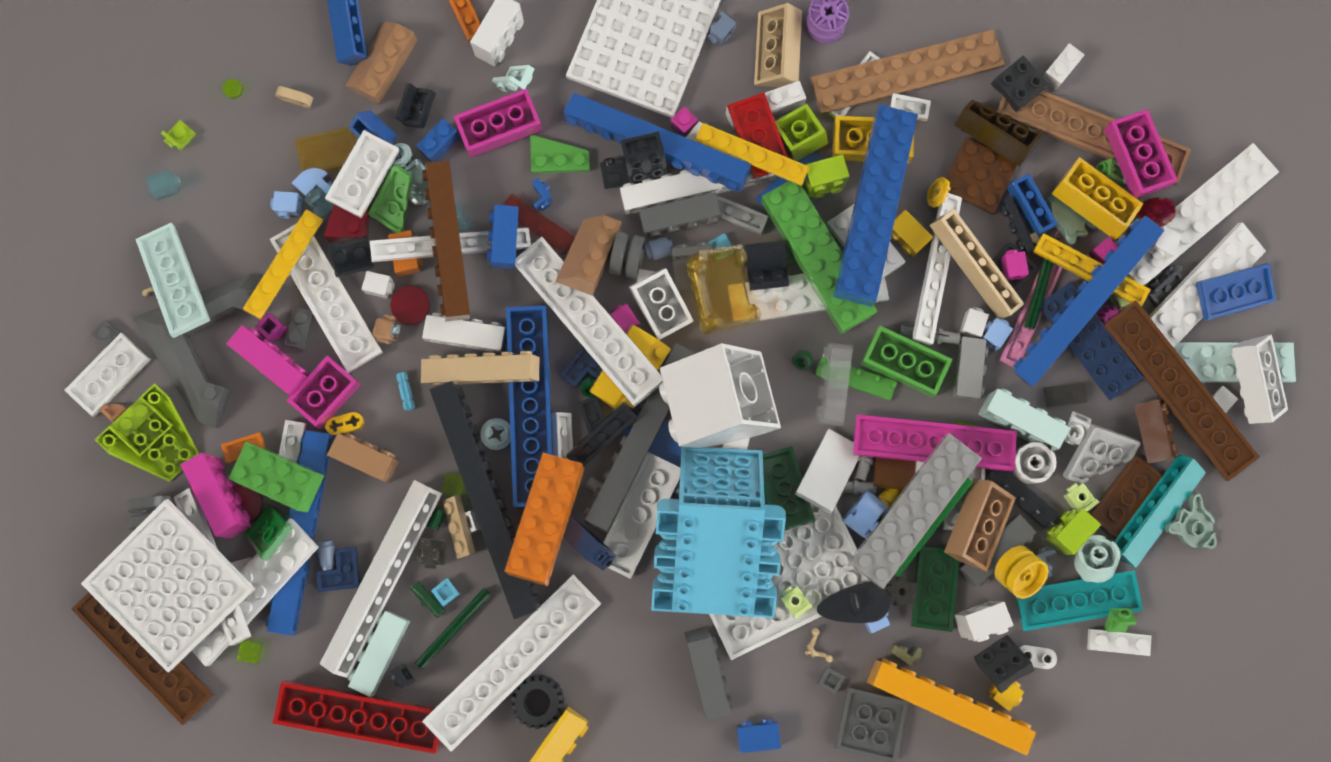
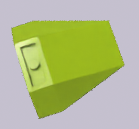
M155 383L95 439L110 455L168 482L183 470L180 464L200 454L171 398Z

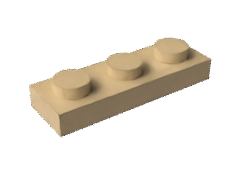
M461 495L443 500L444 511L457 559L475 554Z

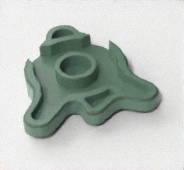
M1050 195L1047 198L1049 209L1058 223L1055 228L1061 232L1064 243L1067 246H1072L1076 242V238H1084L1088 234L1085 228H1097L1054 195Z
M1193 493L1189 497V509L1179 508L1176 519L1165 525V531L1170 534H1176L1184 545L1192 548L1205 547L1213 549L1217 544L1215 532H1213L1215 520L1211 513L1204 508L1202 496L1198 493Z

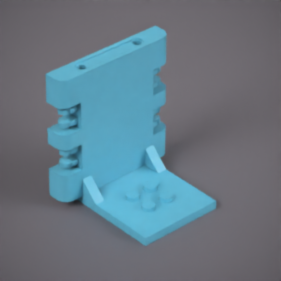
M681 446L679 499H662L657 504L656 534H660L663 540L655 547L654 568H658L661 573L653 581L651 611L775 617L777 590L770 579L774 575L779 576L781 560L780 554L772 545H776L778 541L783 542L786 513L780 506L765 505L762 450Z

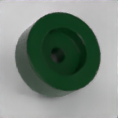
M805 350L797 351L792 357L793 365L801 371L808 370L813 364L812 354Z
M588 377V379L583 380L581 383V393L585 397L591 398L595 396L589 392L596 382L594 377Z

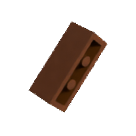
M1160 399L1135 404L1148 463L1175 459L1176 454H1178L1176 442L1172 441L1173 427L1171 422L1167 420L1166 415L1169 414L1167 404L1163 403Z

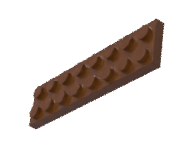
M90 592L71 609L182 726L215 695L183 661L168 673Z

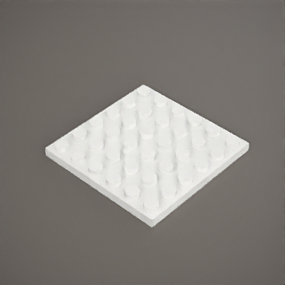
M169 499L164 500L81 583L168 673L255 590L250 582Z

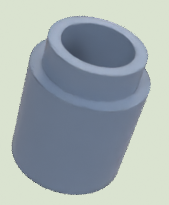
M667 237L649 241L648 244L644 245L648 260H658L671 256L672 248H674L672 240H668Z

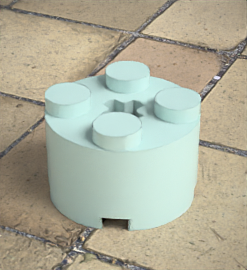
M1092 535L1076 553L1074 559L1076 571L1086 582L1100 583L1113 577L1119 564L1120 550L1113 541L1110 542L1105 539L1106 537Z

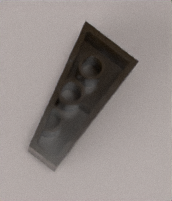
M971 100L963 108L955 123V126L1019 167L1035 150L1046 132L1041 129L1035 131L1029 128L1030 124L1025 122L1019 124L1012 121V117L1007 114H996L995 109L975 100Z

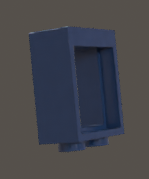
M572 516L569 517L563 538L587 561L604 571L611 566L617 555L585 525Z

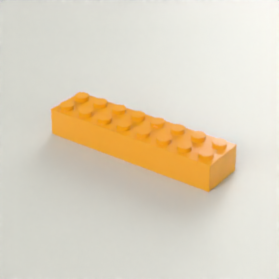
M883 658L882 661H875L867 683L1027 756L1036 734L1035 731L1030 730L1031 725L1015 718L1014 721H1011L1012 716L995 710L993 713L992 707L978 701L976 704H973L974 699L960 693H957V696L953 695L955 690L941 684L936 687L934 686L936 682L921 675L918 679L915 677L917 673L903 667L900 670L896 669L897 664Z

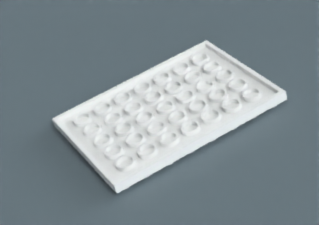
M811 504L815 522L785 530L783 542L778 541L776 545H772L777 549L781 560L779 576L774 575L770 579L777 590L774 618L709 614L731 660L821 617L817 613V606L831 594L853 585L871 582L848 564L857 548L845 523L842 522L843 519L836 506L833 512L829 514ZM790 585L793 588L797 586L812 605L810 609L796 619L793 618L780 600V597L783 596L781 592ZM793 597L791 600L792 604H798L799 599Z

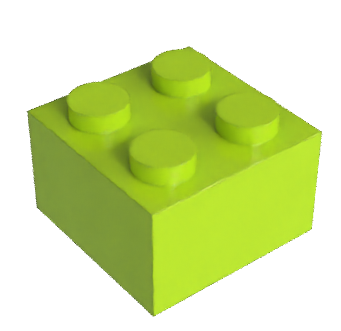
M807 103L775 121L783 145L794 161H798L828 144L825 129Z
M843 154L806 164V166H809V171L804 179L803 186L808 197H813V199L823 197L824 193L832 192V194L843 191L850 177Z
M1084 508L1066 510L1060 517L1061 522L1058 525L1054 524L1047 531L1049 535L1045 540L1063 556L1075 555L1101 524Z

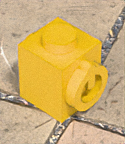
M1017 681L1011 684L1003 693H1000L992 684L989 689L991 693L989 698L1004 710L1010 712L1013 706L1016 707L1020 704L1024 691L1020 689L1021 685Z

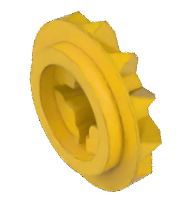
M939 177L930 185L927 192V204L933 208L936 206L940 207L942 202H945L946 197L949 196L948 192L951 190L949 186L950 181L944 177Z

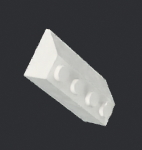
M1272 334L1240 342L1232 348V358L1237 368L1236 377L1240 381L1241 386L1240 395L1244 399L1245 404L1244 413L1248 417L1249 424L1274 422L1288 410Z

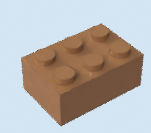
M345 432L344 436L337 433L327 454L328 456L390 484L400 463L395 460L396 455L383 449L378 452L379 447L364 440L361 444L359 443V438Z

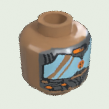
M384 314V318L379 317L375 320L372 335L376 337L375 341L386 344L397 341L401 324L395 321L396 317Z

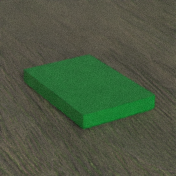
M268 504L247 531L245 538L261 559L267 562L293 528L274 506Z

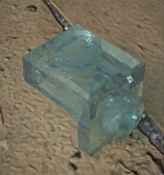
M320 187L312 189L307 193V197L304 200L320 218L323 219L332 212L334 204L325 199L326 194Z
M455 200L458 228L460 231L469 230V227H474V222L471 218L462 219L461 204L458 200Z

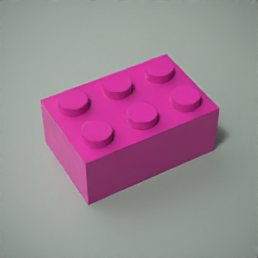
M326 356L286 401L315 427L322 429L326 422L338 412L362 384L332 358Z

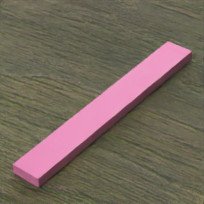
M1057 229L1054 237H1058L1060 242L1065 244L1061 232ZM1055 263L1052 267L1043 301L1051 296L1063 269ZM1038 274L999 359L1000 362L1011 367L1020 357H1024L1036 328L1034 330L1024 327ZM1040 310V314H1039V317H1038V321H1037L1036 327H1037V325H1038V323H1039V321H1040V318H1041V316H1042V314H1043V312H1042L1041 310Z

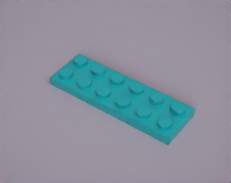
M1135 570L1114 573L1112 578L1100 583L1086 582L1083 579L1044 585L1031 597L1025 599L1016 597L1022 631L1108 617L1110 608H1130L1131 612L1143 611Z

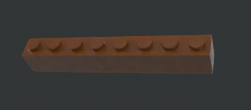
M450 161L425 163V170H422L423 182L427 181L428 187L424 189L425 200L430 202V208H427L428 220L432 219L433 227H429L430 238L435 240V246H432L433 258H437L438 265H434L435 276L440 278V284L437 285L438 297L442 296L443 304H439L440 314L445 316V322L466 320L470 318V309Z

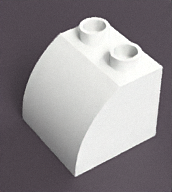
M721 343L660 368L663 382L659 385V391L663 400L669 404L672 419L669 421V432L679 446L694 448L716 446L751 438L781 428L760 351Z

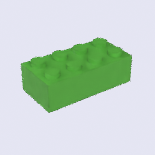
M879 325L860 365L933 398L937 395L953 359Z
M245 442L229 476V479L297 511L307 513L324 478V475L250 442Z

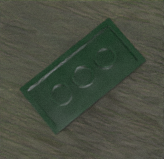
M793 446L763 454L765 497L768 505H777L785 510V530L814 523L815 518L810 502L795 495L803 478Z
M923 546L918 552L911 627L953 631L959 561L944 552L945 549Z

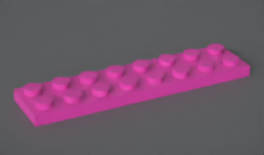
M856 415L853 455L924 462L943 436L950 433L982 458L975 468L1013 472L1015 471L1017 431Z

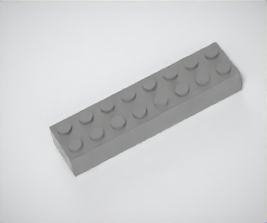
M950 433L944 435L889 507L887 513L880 519V523L875 530L870 532L848 561V564L879 588L884 589L982 458Z

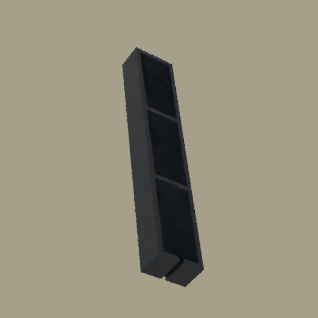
M453 381L429 389L512 616L514 619H518L538 611L542 601L539 594L534 593L532 586H535V583L508 575L505 572L516 537L515 535L513 536L511 529H514L511 518L505 515L504 511L507 510L504 499L498 496L497 492L500 491L497 481L491 477L490 473L493 472L491 464L483 456L486 454L483 443L480 440L478 441L476 437L479 435L477 426L470 421L472 413L469 406L463 402V399L466 398L464 391L459 384L456 385Z

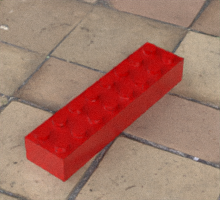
M289 680L281 682L272 724L433 754L439 752L441 741L422 722L436 707L376 696L369 697L365 694Z

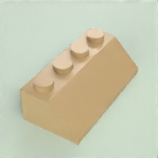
M789 3L758 12L755 86L783 87L799 81L802 10Z

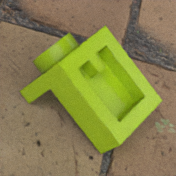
M181 120L168 133L165 131L161 132L165 137L163 141L172 149L175 146L180 151L196 135Z

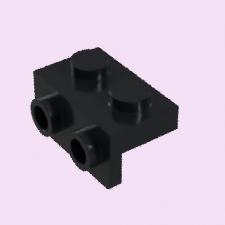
M407 83L395 118L405 126L424 129L436 93L433 90L416 88L413 84Z
M624 155L620 159L610 157L600 162L605 189L620 187L627 183H642L643 181L629 182Z
M1181 265L1167 266L1162 270L1161 275L1152 279L1147 284V288L1151 289L1147 297L1155 308L1185 279L1180 273L1183 270Z

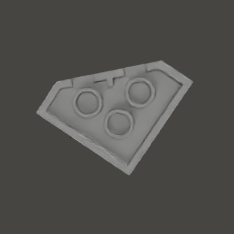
M1091 424L1065 469L1063 476L1071 481L1085 483L1089 481V477L1097 473L1101 475L1114 469L1113 466L1120 462L1126 463L1132 460L1141 442L1135 438Z

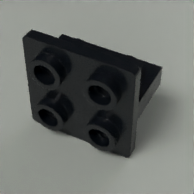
M367 236L328 245V252L334 264V274L336 277L348 276L374 268Z

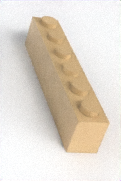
M955 209L941 215L929 225L998 319L1011 316L1024 305L1023 301Z
M521 351L520 355H514L513 352H502L501 356H495V353H483L481 357H477V354H465V357L447 355V358L431 355L429 359H421V383L442 385L453 381L455 384L539 381V357L532 355L531 351Z

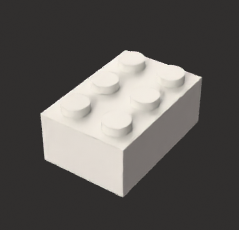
M513 0L494 1L470 41L475 57L494 67L503 60L506 47L513 43L516 30H520L524 23L519 3Z
M666 268L629 286L657 339L660 340L694 322Z
M988 601L954 614V620L961 638L977 642L989 639L988 635L990 634L1000 635L1009 631V627L1014 626L1005 602Z

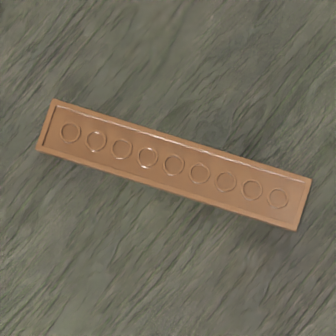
M993 29L813 76L810 78L820 115H824L832 111L843 110L847 107H855L892 97L893 93L904 94L1003 68L1005 63Z
M1042 91L1018 112H1015L1002 95L996 114H1007L1012 117V121L1022 124V122L1030 124L1029 128L1035 131L1041 129L1046 131L1045 135L1106 159L1113 158L1116 160L1104 128L1116 119L1045 91ZM1160 137L1178 180L1173 184L1176 186L1179 184L1191 149Z

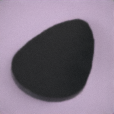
M865 582L831 594L817 606V613L826 619L837 622L873 623L886 616L890 608V598L885 589L879 588L873 582Z

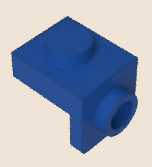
M539 178L532 181L533 188L541 198L533 204L536 212L546 210L550 207V203L553 202L549 194L551 191L545 181L541 183Z

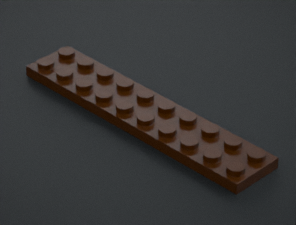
M1137 300L1131 302L1103 324V327L1118 343L1163 403L1167 404L1170 412L1225 481L1229 482L1260 458Z

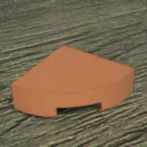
M107 404L99 410L113 423L128 408L121 404Z

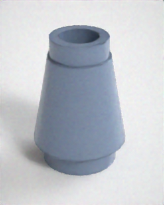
M332 540L316 542V545L319 547L316 553L322 570L334 569L335 544H333Z

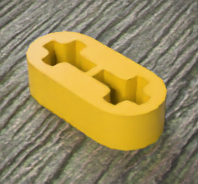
M351 412L330 418L325 424V429L331 435L336 436L337 433L343 435L345 432L351 433L362 429L365 421L361 414ZM354 416L360 420L357 422V426L353 424L347 425V422L352 421ZM333 422L343 424V426L337 428L336 432L331 429V426L334 425Z

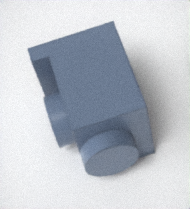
M721 11L719 13V20H715L709 27L710 34L707 36L708 40L713 44L717 43L721 47L736 30V22Z

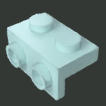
M530 65L512 66L505 77H494L492 82L497 84V88L504 92L525 90L532 80L534 68Z
M415 159L405 168L407 172L413 175L409 200L416 205L426 204L428 201L425 200L424 189L428 187L427 181L423 182L422 170H425V166L420 159Z

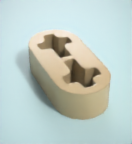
M278 86L275 94L280 100L305 108H310L313 97L283 86Z

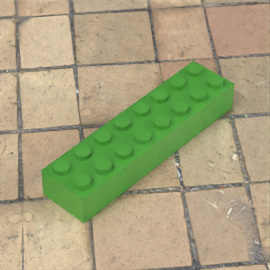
M788 181L763 195L762 205L840 335L874 317L878 312L874 305L870 307L833 297L843 253L803 187Z

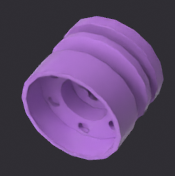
M813 0L811 2L806 18V30L814 41L829 44L837 41L842 36L849 18V7L846 1Z

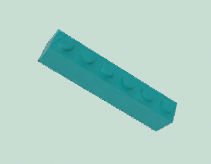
M1181 454L1176 457L1115 539L1114 543L1120 550V560L1135 568L1138 566L1165 529V525L1172 520L1177 510L1183 505L1206 472L1193 458Z

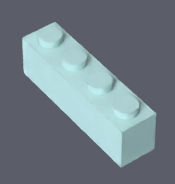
M389 610L385 611L384 614H380L376 622L378 626L375 632L372 631L367 639L369 645L366 651L363 650L357 660L360 663L357 669L352 670L348 678L350 681L348 687L369 697L375 695L410 620Z

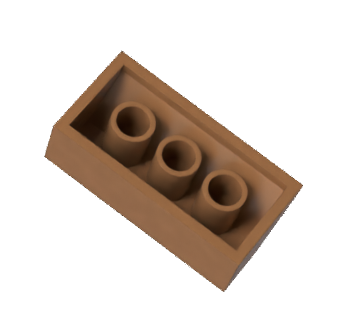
M384 22L366 50L367 59L359 62L345 87L379 105L417 43L414 32L398 23Z
M605 215L583 219L557 276L556 283L593 296L612 253L616 234L618 231L620 232L622 221Z
M973 478V483L969 488L944 552L960 562L987 572L1016 497L992 481Z

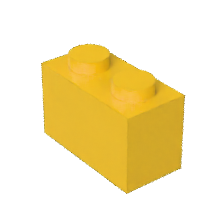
M904 210L894 221L891 239L897 241L901 245L903 252L907 255L914 257L933 238L907 210Z

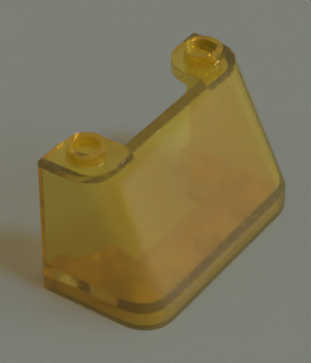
M742 244L701 250L687 261L689 280L704 335L715 334L761 321L759 307L755 304H750L741 270V267L747 260V254L743 250Z

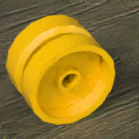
M1019 545L1012 547L1004 553L995 567L994 574L995 578L1017 598L1025 599L1040 590L1048 577L1049 570L1048 565L1027 547Z

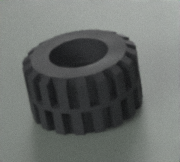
M533 675L526 678L515 688L511 699V707L514 710L515 718H518L519 722L522 725H527L528 728L540 729L548 727L557 720L564 707L563 690L560 689L557 682L553 681V678L546 677L545 675ZM535 689L545 691L550 698L549 708L541 714L533 713L526 704L527 695Z

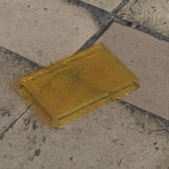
M348 127L295 139L301 171L303 172L311 168L322 169L326 172L342 169L356 144L354 133Z

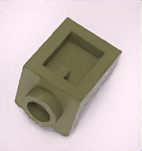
M901 644L898 646L891 645L888 649L889 653L907 666L916 665L922 657L920 654L922 649L916 646L910 655L908 654L909 650Z

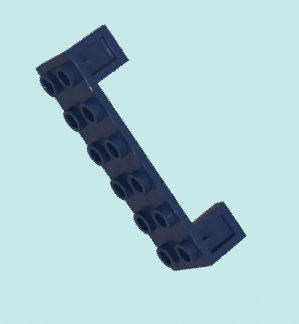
M1069 282L1043 301L1041 311L1051 324L1054 323L1052 318L1058 311L1063 312L1067 306L1064 305L1072 295L1076 297L1079 292ZM1096 314L1093 315L1068 345L1109 400H1112L1143 378L1118 343L1103 327Z

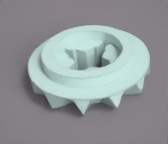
M404 143L395 144L394 146L400 150L396 157L402 156V158L397 159V161L394 160L390 170L396 164L407 168L406 164L412 162L411 157L413 153L411 148Z
M500 418L488 420L481 429V439L484 445L493 450L506 448L511 442L509 423ZM492 427H494V429H496L497 431L504 430L500 434V439L502 441H500L496 437L491 438L494 434Z

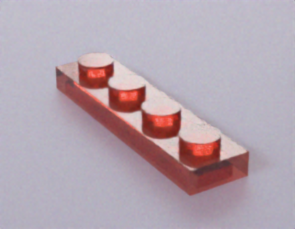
M511 194L503 204L519 207L518 223L525 228H529L538 237H543L548 244L562 254H565L573 243L574 236L514 194Z

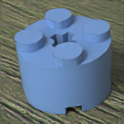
M865 490L859 497V500L846 513L842 522L860 536L866 538L880 523L878 520L887 513L889 507L871 492Z

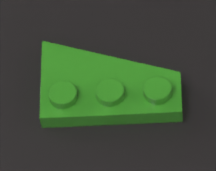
M530 134L532 174L590 172L588 150Z
M397 164L393 165L368 215L395 233L404 232L413 177L412 174Z

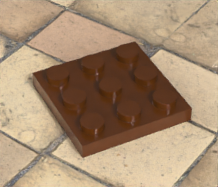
M965 138L946 177L950 181L949 186L951 187L948 193L962 198V201L993 215L1017 165L993 150Z

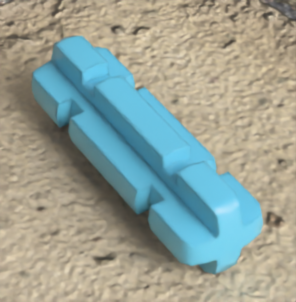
M401 372L396 374L401 399L404 401V410L410 411L415 409L410 383L407 382L409 380L407 373Z

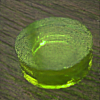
M228 79L222 86L223 93L229 99L240 98L244 91L242 84L236 79Z

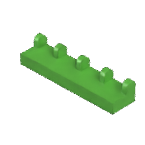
M825 356L820 357L815 373L817 377L888 401L891 400L897 385L896 380L843 364L840 361L828 359Z

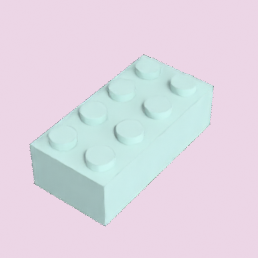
M996 389L988 394L978 415L1006 430L1017 431V436L1030 443H1042L1052 451L1060 449L1070 427L1065 425V421L1056 417L1053 419L1047 415L1048 413L1045 410L1029 406L1030 403L1022 398H1014L1011 396L1012 393L1006 389Z

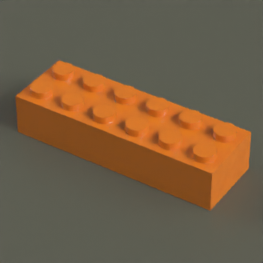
M542 453L505 568V572L508 575L548 586L583 476L584 467L582 463Z

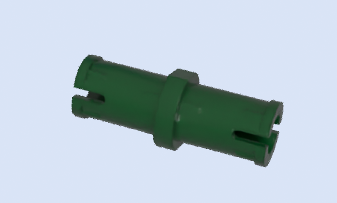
M419 581L410 587V590L421 601L420 604L423 607L426 606L436 618H439L446 611L434 598L433 592L430 593Z

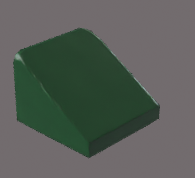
M435 508L426 526L439 530L446 515L445 511Z

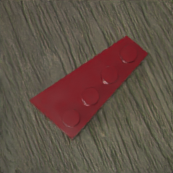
M334 204L324 237L329 242H343L363 236L368 238L370 204L362 218Z

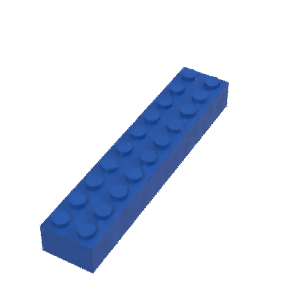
M880 104L874 114L833 294L835 298L870 307L877 301L918 114Z
M546 306L506 307L508 352L520 355L521 351H531L532 355L539 357V381L509 382L514 508H525L542 453L553 455L548 309Z

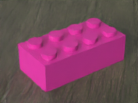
M527 88L454 116L470 158L542 131L541 123Z
M1148 109L1111 121L1104 128L1128 189L1136 199L1169 188L1178 181Z
M242 325L226 344L284 392L292 395L310 373L298 364L293 365L295 361L280 351V348L267 339L264 340L265 336L251 326L246 328Z
M200 453L180 464L215 536L232 539L252 527L250 524L251 517L246 510H243L241 506L242 499L238 493L234 492L232 488L234 483L229 479V475L226 474L224 470L225 464L221 458Z

